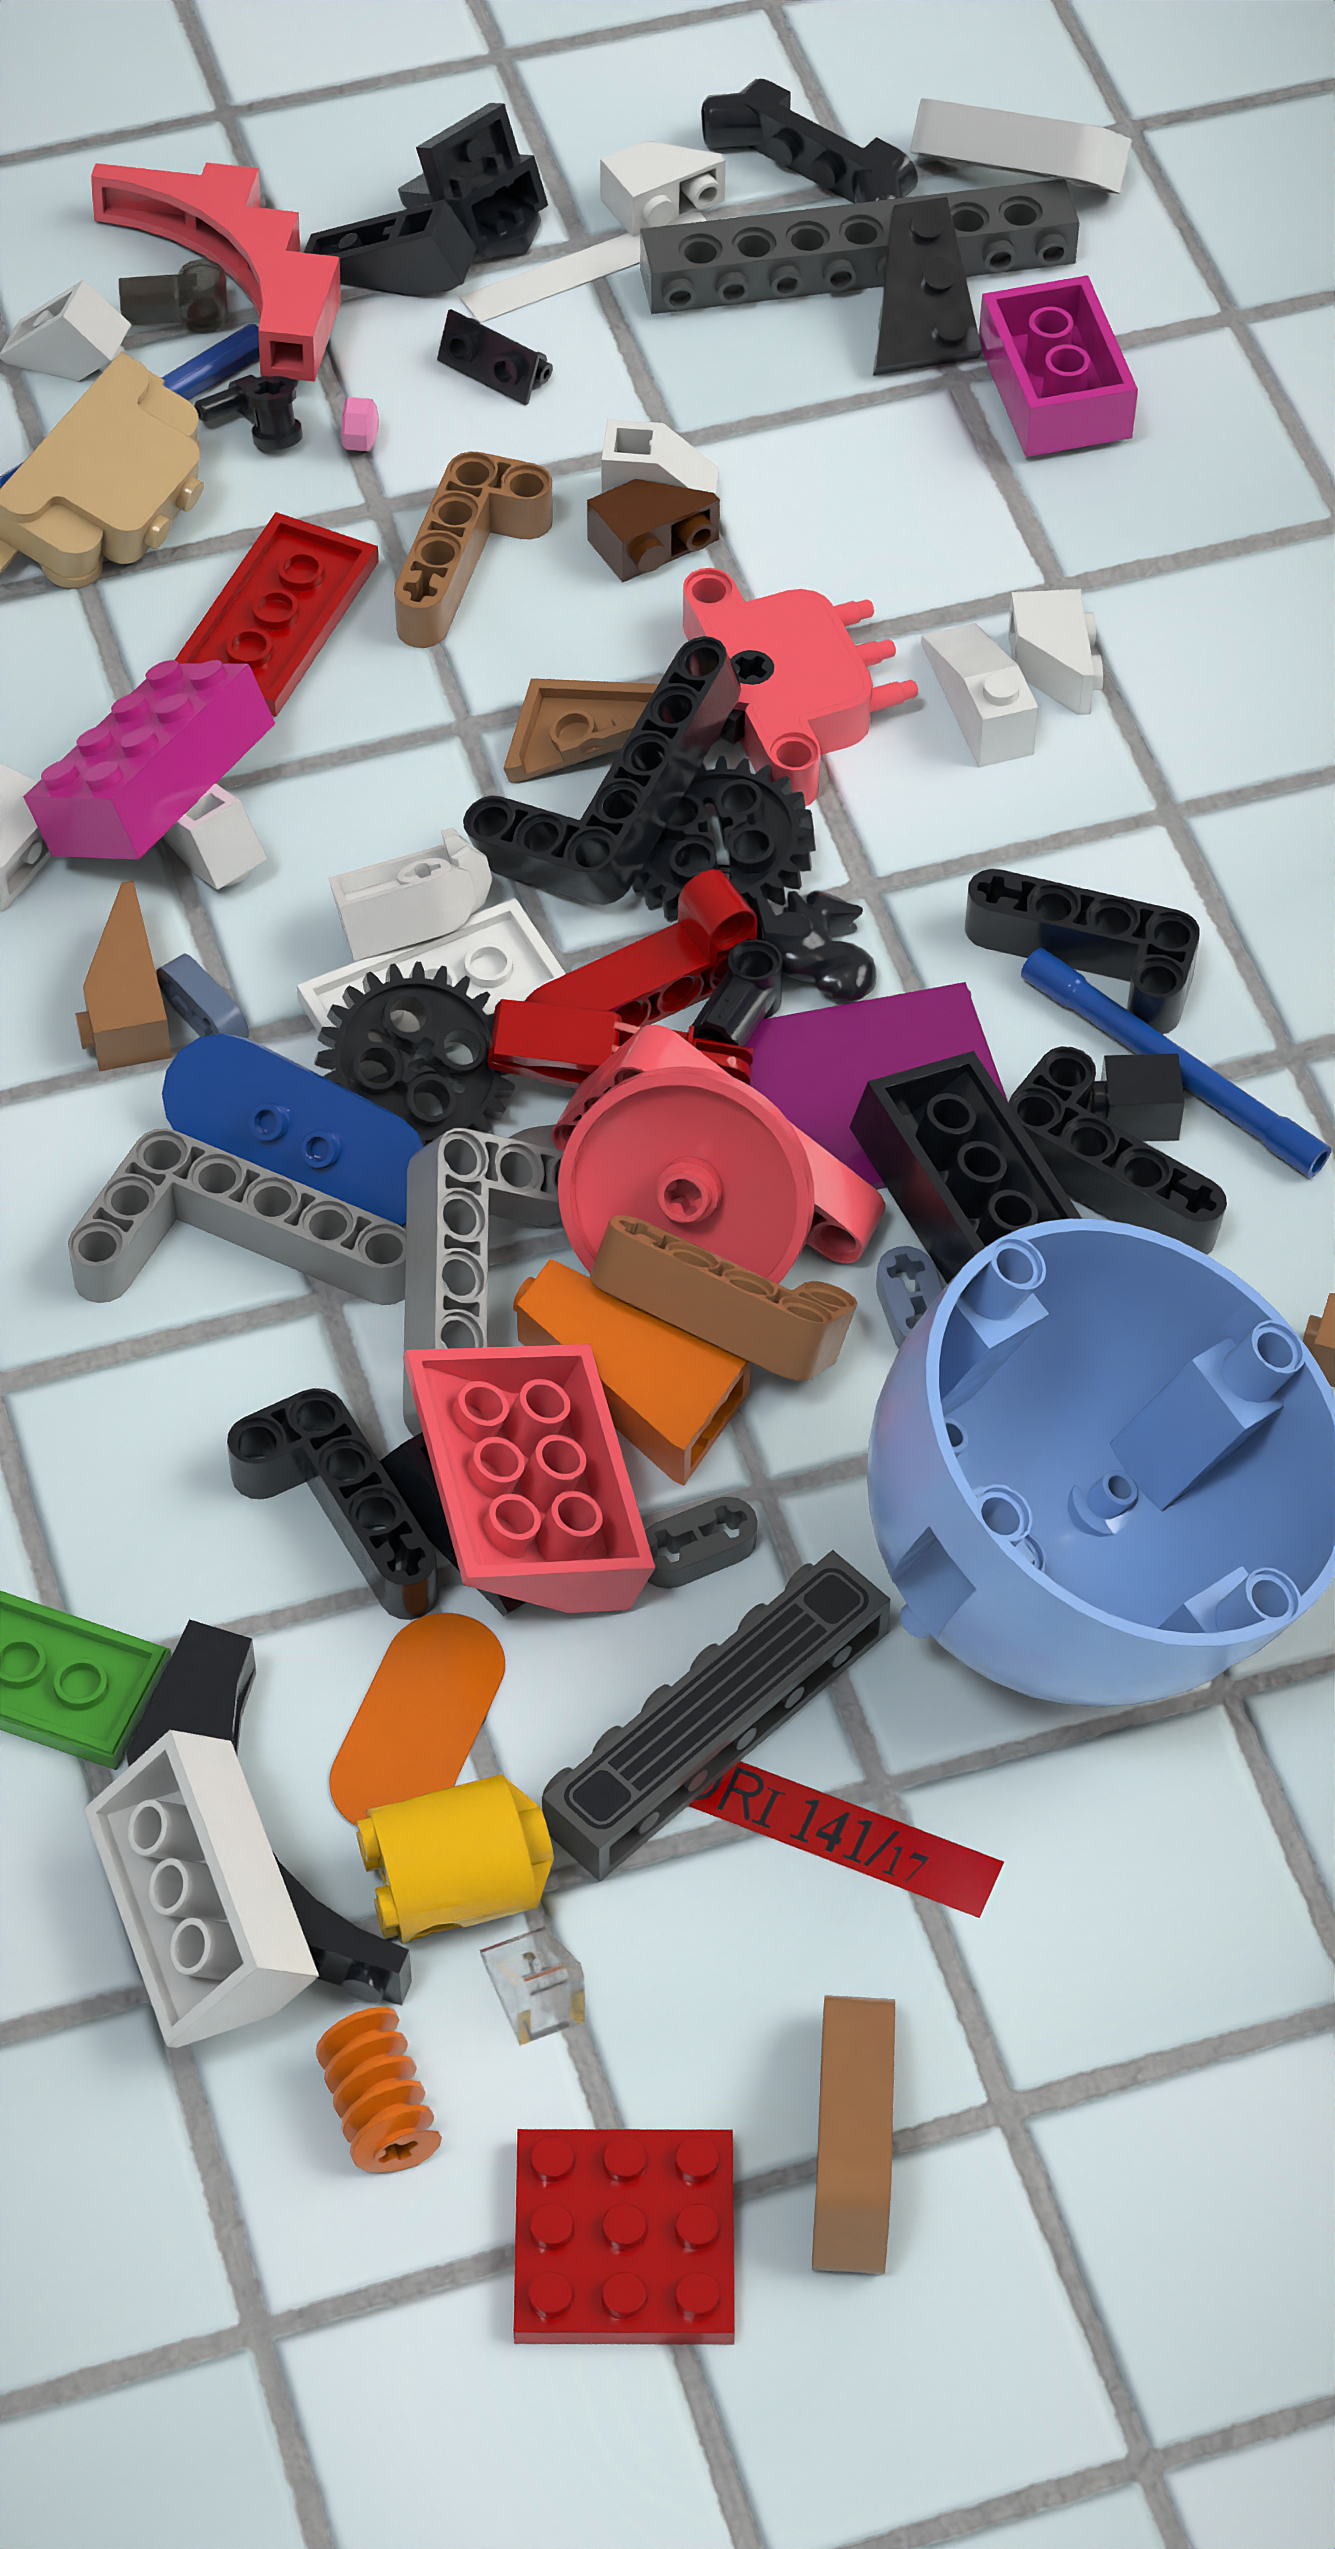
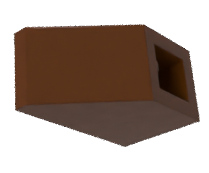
M634 479L587 500V540L622 583L643 573L652 572L663 564L690 552L699 551L719 540L720 499L713 492Z

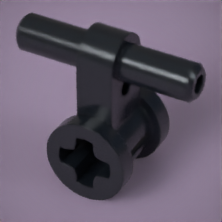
M248 375L230 382L227 390L200 399L194 405L198 412L199 420L203 422L237 410L255 423L252 428L253 443L261 449L280 450L289 448L300 442L303 437L301 423L294 418L292 405L297 396L296 387L298 380L282 376H261L257 378L254 375Z

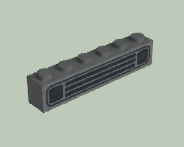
M834 1550L829 1552L815 1565L807 1563L800 1567L789 1579L785 1590L768 1605L760 1603L754 1606L741 1620L738 1630L720 1646L717 1643H713L703 1649L693 1661L688 1673L672 1686L664 1684L657 1688L645 1701L641 1712L623 1728L619 1725L610 1728L597 1741L590 1756L574 1769L571 1767L562 1769L548 1782L542 1795V1812L549 1836L599 1882L602 1881L721 1776L741 1761L888 1634L891 1599Z

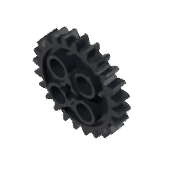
M719 756L715 769L706 770L702 763L632 885L633 891L644 892L645 903L648 908L662 902L664 917L669 920L678 913L680 893L693 877L711 869L720 870L704 808L706 804H713L732 874V879L729 881L753 911L754 898L758 896H763L778 905H785L784 887L800 890L802 887L800 872L811 871L810 852L816 851L812 812L805 808L804 794L802 791L792 793L790 778L787 776L773 782L772 770L769 765L761 768L756 774H752L748 758H744L735 770L727 768L724 756Z
M417 961L411 970L409 978H403L400 969L395 963L390 964L386 972L384 984L371 971L366 973L362 981L365 994L349 985L342 996L348 1009L333 1004L327 1014V1018L336 1027H322L317 1038L323 1045L332 1048L318 1052L314 1059V1065L331 1070V1072L323 1077L403 1118L418 1133L423 1146H426L453 1128H466L488 1134L491 1127L485 1117L500 1120L506 1108L497 1098H510L516 1086L509 1080L501 1077L511 1073L490 1069L488 1065L494 1013L486 1015L483 1008L490 994L486 991L471 999L466 995L470 977H463L453 987L447 984L446 966L442 965L433 979L425 978L422 963ZM396 1010H405L412 1013L417 1018L420 1029L415 1032L399 1030L393 1024L390 1013ZM371 1032L378 1034L382 1042L371 1041L368 1034ZM449 1042H458L465 1045L472 1054L473 1062L466 1065L452 1062L444 1051V1045ZM415 1053L426 1059L418 1072L411 1070L407 1066ZM364 1061L381 1063L389 1074V1081L384 1083L368 1081L362 1076L359 1064ZM451 1083L461 1084L464 1087V1092L458 1093L454 1091ZM418 1093L434 1095L442 1105V1113L437 1116H428L421 1113L413 1102V1095Z

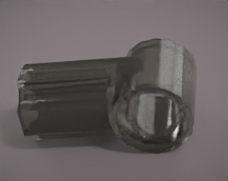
M199 259L190 261L180 269L178 274L118 278L121 315L131 325L181 322L184 327L192 332L207 334L223 328L228 321L227 276L224 269L218 263L211 260Z

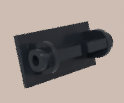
M452 309L448 310L437 360L524 405L529 404L533 384L536 382L546 383L552 374L553 365L547 362V356L542 352H535L480 324L474 318H468Z

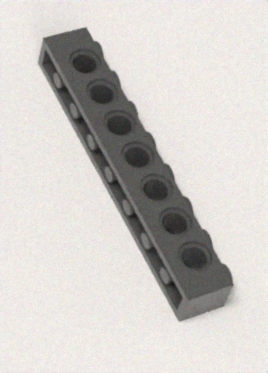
M1051 180L640 229V271L651 314L884 287L890 217L894 205L947 197L965 277L1076 264L1080 222L1066 180Z

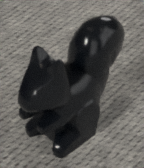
M820 890L810 892L806 896L805 901L796 891H789L787 894L788 907L783 908L782 914L775 915L766 898L763 896L754 898V912L757 916V939L767 941L778 948L782 955V973L800 981L815 983L819 991L831 995L834 1000H850L853 1002L864 998L873 991L877 979L874 959L866 950L853 943L832 941L831 938L854 933L857 930V925L853 921L862 915L863 908L861 906L847 903L833 894Z

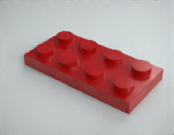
M275 512L177 655L175 661L178 664H202L212 660L221 661L222 664H249L271 715L277 717L379 562L378 546Z

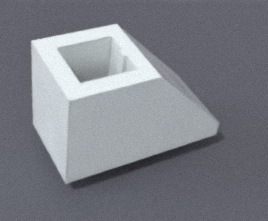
M646 140L600 159L601 201L628 233L635 237L640 235V229L664 226L669 222L725 201L726 160L720 153Z
M607 419L601 459L602 493L634 479L713 492L717 495L719 467L667 425L656 422Z
M1081 589L1012 592L1008 624L1012 659L1019 665L1026 682L1076 714H1090L1093 690H1102L1103 665L1101 655H1091L1090 647H1094L1096 642L1095 617L1093 612H1084Z

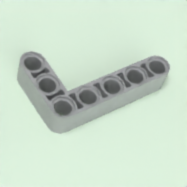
M166 1128L154 1129L145 1133L137 1140L74 1228L68 1240L75 1288L83 1298L96 1303L111 1302L120 1298L128 1290L176 1220L199 1228L372 1303L391 1305L405 1300L406 1229L394 1222L190 1136Z
M453 1128L414 1153L409 1160L407 1169L404 1354L406 1350L445 1349L442 1341L448 1349L487 1347L488 1215L539 1226H554L560 1223L562 1219L558 1201V1175L564 1151L466 1128ZM404 1365V1423L409 1432L416 1436L422 1432Z

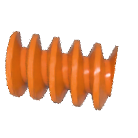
M388 2007L368 2008L345 2017L323 2034L316 2047L317 2060L325 2070V2083L330 2092L334 2094L332 2102L338 2116L342 2118L341 2129L343 2135L351 2143V2158L356 2167L375 2173L401 2171L419 2165L433 2155L440 2147L442 2139L438 2131L427 2130L432 2125L435 2117L429 2106L420 2104L426 2092L421 2082L411 2080L415 2076L417 2067L411 2057L403 2055L407 2050L408 2042L403 2033L394 2031L398 2027L400 2020L395 2010Z

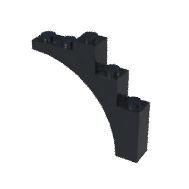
M189 1619L126 1752L128 1768L169 1730L229 1740L232 1742L238 1757L241 1719L256 1676L252 1638ZM274 1854L318 1971L319 1977L317 1979L342 1986L350 1995L365 2002L377 2003L385 2000L402 2006L412 1983L409 1949L358 1928L316 1900L279 1862Z

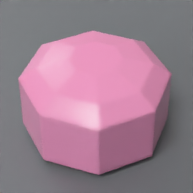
M347 397V400L344 401L342 412V447H345V450L370 451L375 445L379 431L377 406L373 399Z

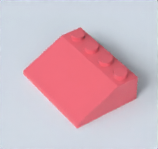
M590 1344L406 1350L403 1361L463 1585L566 1613L630 1610L655 1570V1564Z

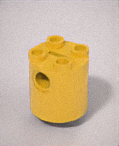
M504 1774L434 1791L403 1802L366 1809L367 1818L357 1821L359 1831L356 1832L365 1870L370 1872L379 1869L383 1885L375 1888L376 1898H374V1905L384 1939L398 1936L400 1943L405 1944L433 1933L465 1928L538 1908L554 1860L548 1828L541 1808L510 1782Z

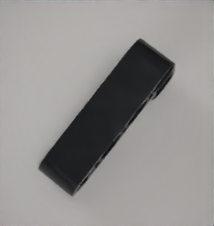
M1001 869L981 871L974 875L968 884L965 933L968 939L975 945L1028 958L1036 949L1042 947L1073 969L1130 982L1127 1002L1128 1011L1161 1034H1167L1177 1027L1193 979L1200 937L1198 923L1188 913Z
M1065 1046L1057 1047L1047 1052L1014 1091L1008 1104L1065 1193L1115 1222L1153 1230L1181 1241L1208 1255L1216 1243L1227 1207L1226 1195L1222 1188L1211 1179L1088 1111L1087 1108L1096 1076V1065L1088 1054L1080 1049Z
M319 1388L304 1390L245 1416L234 1423L228 1432L227 1447L233 1485L242 1495L251 1499L263 1500L306 1482L381 1606L390 1615L405 1620L421 1618L432 1611L438 1601L439 1593L437 1557L434 1548L343 1401L335 1393ZM314 1429H325V1431L309 1432ZM257 1455L267 1456L261 1459H250L251 1457ZM343 1477H355V1479L349 1481L338 1480ZM375 1525L386 1526V1528L380 1530L367 1529ZM401 1561V1570H396V1564Z

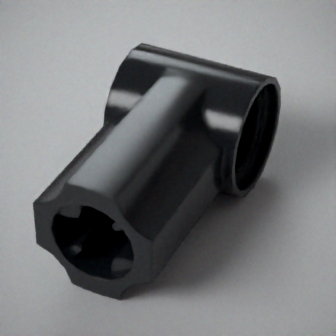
M753 939L740 942L730 950L727 958V972L691 1025L694 1026V1038L745 1047L761 1021L772 1017L779 1010L782 1002L783 960L781 952L775 945L764 940Z

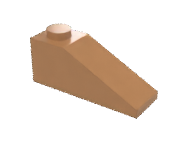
M134 881L123 882L120 885L83 984L86 1011L75 1013L82 1049L94 1047L99 1071L172 1058L166 1012Z

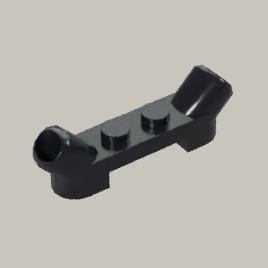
M763 78L754 79L739 93L708 95L702 102L704 143L711 149L749 147L772 159L779 165L787 167L854 204L905 198L917 186V170L910 158L900 149L878 137L873 139L865 148L854 144L790 110L791 92Z

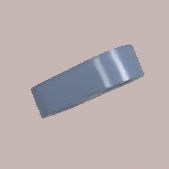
M183 953L156 970L158 984L163 995L173 1009L200 1037L220 1033L244 1038L249 1037L247 1022L237 1004L190 955Z
M900 1246L888 1250L880 1258L877 1266V1295L898 1349H900L914 1328L915 1315L921 1314L922 1316L943 1290L934 1263L929 1255L911 1246ZM906 1272L910 1280H915V1291L908 1293L904 1280L901 1277H895V1274Z

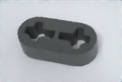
M721 1497L656 1522L645 1530V1534L655 1564V1570L648 1579V1582L660 1588L671 1589L680 1587L737 1564L749 1557L756 1547L758 1520L753 1508L739 1498ZM726 1523L727 1527L731 1530L739 1528V1536L730 1538L725 1531L716 1532L717 1525ZM666 1547L671 1554L679 1553V1560L670 1563L665 1555L657 1556V1549Z

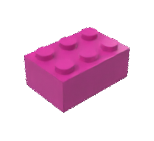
M1088 275L982 294L979 326L982 353L1025 457L1132 438L1138 388Z

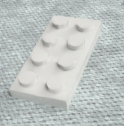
M514 898L469 916L463 926L446 935L361 959L298 984L297 994L299 1003L319 1034L322 1027H336L327 1018V1014L333 1004L348 1009L342 996L349 985L365 994L362 981L366 973L371 971L384 984L386 972L390 964L394 963L400 969L403 978H409L416 961L422 963L425 978L433 979L442 965L446 966L447 984L453 987L463 977H470L466 995L473 999L486 991L490 994L483 1008L486 1015L494 1013L495 1005L501 999L525 1001L535 989L566 973L517 899ZM396 1010L390 1013L393 1024L399 1030L415 1032L420 1029L419 1022L412 1013L405 1010ZM374 1032L368 1034L371 1041L382 1042L378 1034ZM449 1042L444 1045V1048L454 1045L458 1042ZM415 1053L409 1060V1063L423 1056ZM364 1061L359 1064V1070L367 1080L387 1072L386 1068L376 1061Z

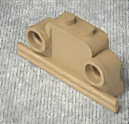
M121 351L1 487L0 575L14 558L22 552L40 563L42 572L54 584L64 588H82L93 583L99 577L103 567V556L118 564H130L139 560L150 547L154 550L158 549L167 538L174 518L181 510L189 512L198 502L204 489V483L198 480L200 449L197 432L199 416L192 403L166 388L165 380L148 371L143 364Z

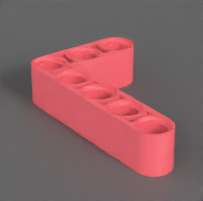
M646 1025L640 1028L579 1085L551 1131L552 1141L558 1150L564 1151L574 1128L593 1104L611 1088L639 1073L665 1067L689 1066L731 1075L671 1029L660 1025ZM790 1122L806 1151L814 1182V1213L806 1243L831 1261L838 1263L858 1261L885 1213L884 1199L874 1187Z

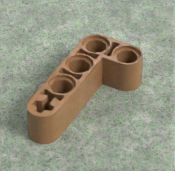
M474 451L460 453L452 458L447 465L395 584L396 631L399 639L405 644L415 648H427L435 646L445 638L490 533L530 540L539 538L550 530L553 522L552 478L544 467L530 462Z
M624 1215L612 1216L609 1219L590 1274L591 1282L604 1292L774 1374L796 1381L811 1380L836 1363L858 1304L856 1298L849 1292L820 1281L805 1282L794 1290L787 1289L649 1222Z
M824 1995L812 2270L885 2274L892 2178L895 1999Z

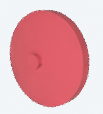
M676 1066L653 1069L630 1077L611 1088L593 1104L574 1128L566 1144L558 1175V1201L562 1223L574 1252L590 1274L609 1219L612 1216L624 1215L649 1222L779 1284L794 1265L805 1246L814 1213V1182L806 1151L790 1122L771 1101L753 1087L724 1073L705 1068Z

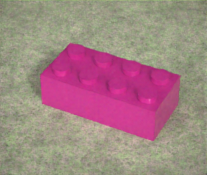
M168 660L150 668L145 675L146 679L132 693L117 700L111 707L112 712L95 728L81 734L76 741L77 745L61 761L47 767L41 774V780L23 796L51 855L56 857L139 860L275 725V721L250 665L222 664L218 660L202 664H178L175 660Z

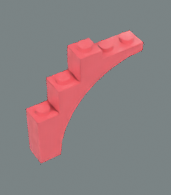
M206 162L202 175L95 163L91 174L94 221L134 227L166 237L211 260L227 272L249 296L259 316L260 376H282L289 379L315 382L341 303L340 257L300 252L299 212L261 208L259 168Z

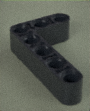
M701 636L686 642L678 650L580 820L502 796L491 795L474 802L467 809L463 818L464 830L473 847L486 855L490 871L593 904L606 905L623 898L633 885L739 699L741 693L740 681L722 642L714 637Z

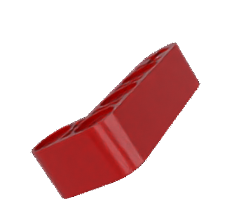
M714 869L704 871L693 877L682 889L678 900L677 923L540 986L526 998L525 1002L614 1012L621 1015L623 1023L638 1027L654 1024L712 995L727 972V958L730 950L740 942L757 939L756 913L723 872Z

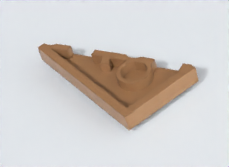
M531 678L503 767L509 782L519 783L621 749L658 684Z

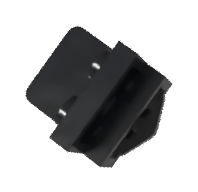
M488 103L418 145L416 150L423 173L398 188V193L402 204L407 209L446 199L476 245L477 250L475 253L477 255L496 257L523 254L529 250L541 224L539 211L549 205L534 155L519 154L505 103Z

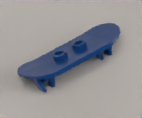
M226 1033L203 1036L191 1042L177 1053L166 1070L162 1090L166 1119L173 1130L387 1219L401 1227L406 1226L408 1164L414 1153L424 1146L418 1133L403 1118L248 1038Z

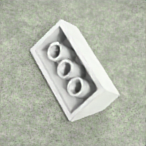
M169 1730L83 1809L167 2047L178 2048L274 2016L319 1977L231 1741Z

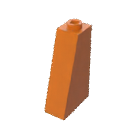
M551 1258L536 1278L528 1277L522 1283L515 1296L513 1310L517 1312L518 1341L524 1346L590 1344L614 1428L668 1477L684 1486L749 1394L750 1362L597 1288L589 1277Z

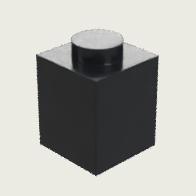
M1178 1053L1104 1055L1101 1081H1094L1090 1096V1112L1143 1142L1179 1141L1185 1101Z

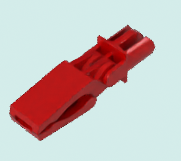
M501 999L495 1005L488 1065L490 1069L577 1089L590 1074L642 1027L623 1023L621 1015L614 1012ZM689 1026L687 1032L672 1030L732 1077L750 1085L752 1074L750 1065L753 1063L754 1048L694 1038V1026Z

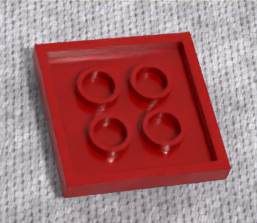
M517 2129L514 2344L734 2345L733 2129Z

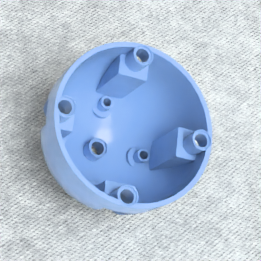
M1064 1219L1024 1227L997 1239L978 1252L935 1298L901 1345L875 1407L868 1447L866 1475L869 1510L877 1545L892 1582L895 1583L906 1601L900 1612V1620L904 1629L916 1638H927L932 1635L938 1644L965 1666L988 1679L1032 1698L1069 1705L1107 1707L1134 1705L1164 1699L1203 1685L1216 1678L1230 1666L1262 1650L1304 1614L1335 1577L1334 1393L1313 1355L1280 1313L1254 1288L1208 1255L1181 1241L1153 1230L1121 1222L1100 1219Z

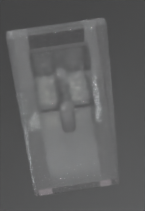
M545 1926L480 1950L484 1966L519 2046L585 2022V1986L581 1963Z

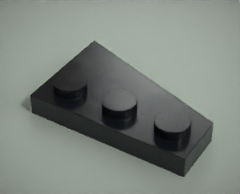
M947 197L894 205L890 217L884 271L885 281L879 315V335L873 376L978 359L982 352V347Z

